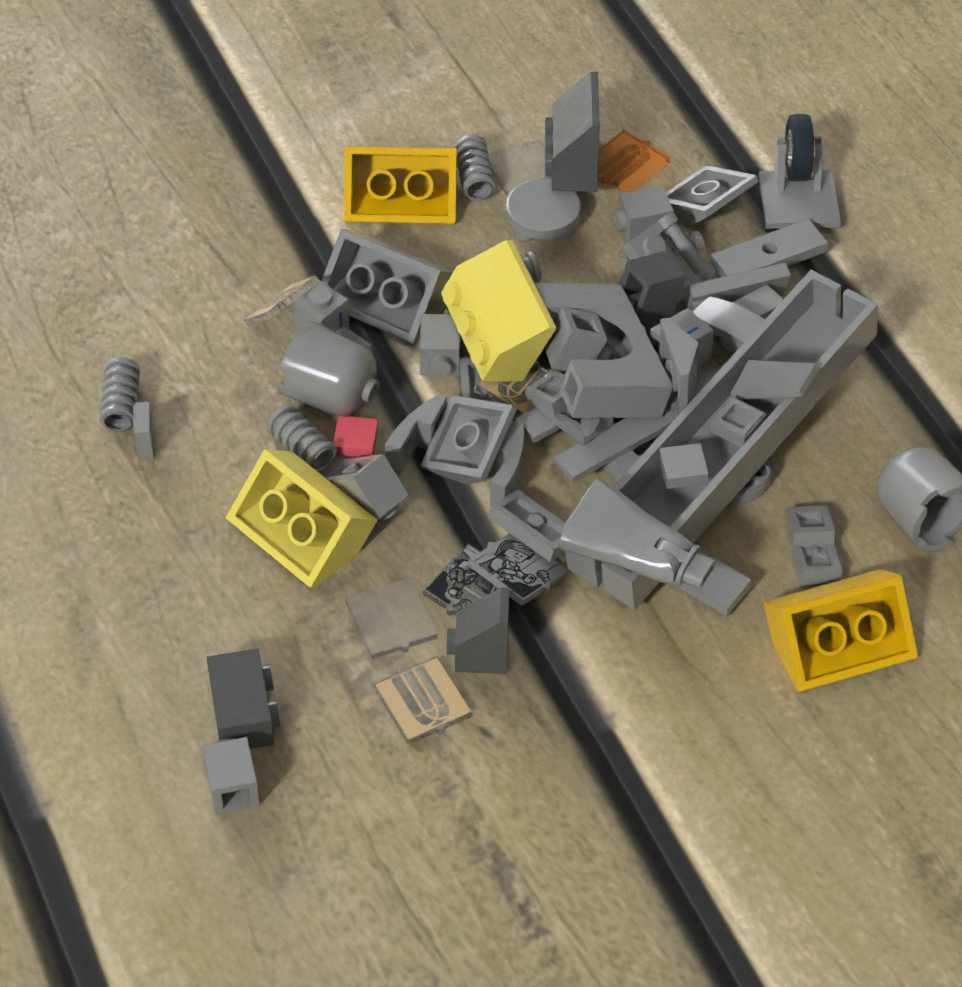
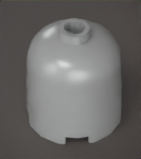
M308 321L306 323L307 333L303 337L296 334L285 352L280 370L286 372L284 383H278L277 388L281 394L331 415H352L363 407L365 402L371 403L378 393L380 382L376 380V359L365 346L315 321Z
M912 447L903 450L888 461L881 471L877 483V495L886 512L908 539L922 551H937L953 544L954 541L950 537L962 528V473L944 456L930 447Z

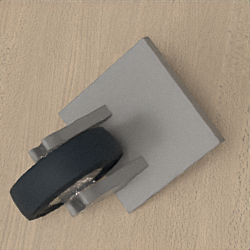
M789 115L785 137H776L774 171H759L758 177L766 229H781L806 219H810L816 228H840L841 226L833 171L822 170V136H814L810 115Z

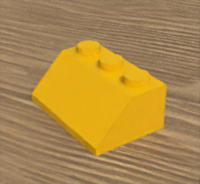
M345 146L344 222L456 224L457 148Z
M879 569L764 601L772 643L798 692L918 658L905 590L900 574Z

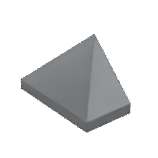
M748 360L730 394L736 399L803 397L819 368L816 363Z

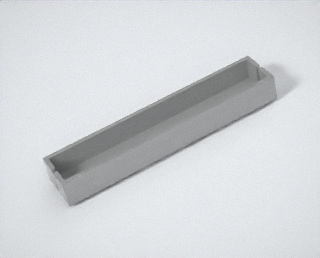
M810 270L613 487L651 516L676 530L694 544L876 337L878 304L847 289L843 293V319L839 318L841 313V285ZM748 360L816 363L819 371L803 397L738 399L767 413V419L742 447L709 431L710 420L732 397L730 393ZM701 443L709 473L708 484L666 489L659 459V449ZM565 551L567 566L570 571L596 587H599L603 582L604 592L634 610L659 583L618 565Z

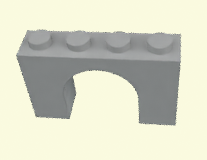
M534 283L553 322L562 307L597 314L607 337L604 346L610 348L617 358L614 360H570L560 393L572 418L662 417L667 402L673 396L672 379L668 377L660 361L659 354L654 350L647 336L646 329L641 324L634 311L633 303L629 301L622 285Z

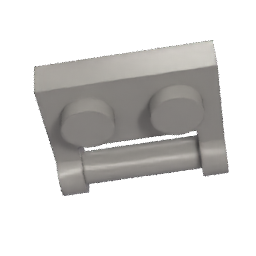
M671 210L623 246L622 250L630 260L664 251L686 274L677 301L679 302L689 294L688 285L704 282L717 271L711 263L706 264L677 225L676 221L678 218ZM662 231L695 273L691 276L668 246L660 235Z

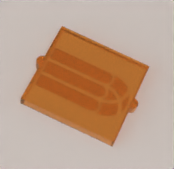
M623 129L599 148L597 176L602 178L603 183H610L623 192L635 191L670 162V157L651 146L650 141H643Z

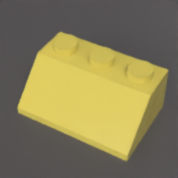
M505 240L456 266L441 292L443 301L449 309L482 381L523 382L556 330V326L513 240Z
M264 449L226 516L229 522L310 588H316L358 555L378 521L377 518L295 453Z

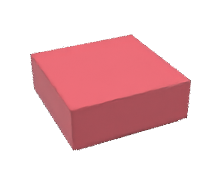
M338 416L333 444L337 448L336 455L348 457L374 455L379 428L378 419Z

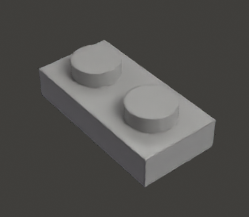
M518 489L491 505L488 518L547 561L552 562L565 553L559 547L565 523Z

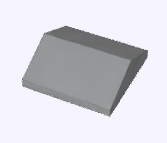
M705 165L667 191L666 195L675 216L678 218L677 222L687 228L707 218L758 183L757 175Z
M663 318L660 319L659 357L668 377L672 379L673 396L668 401L673 419H675L696 396L699 342L671 319Z
M451 395L420 467L465 485L485 482L517 408L510 404Z

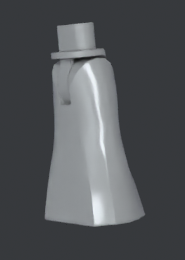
M595 479L565 523L559 542L560 549L566 552L618 565L658 582L673 584L675 581V585L679 586L687 582L699 589L705 584L716 563V560L700 553L701 547L699 545H694L682 534L651 516L602 479Z

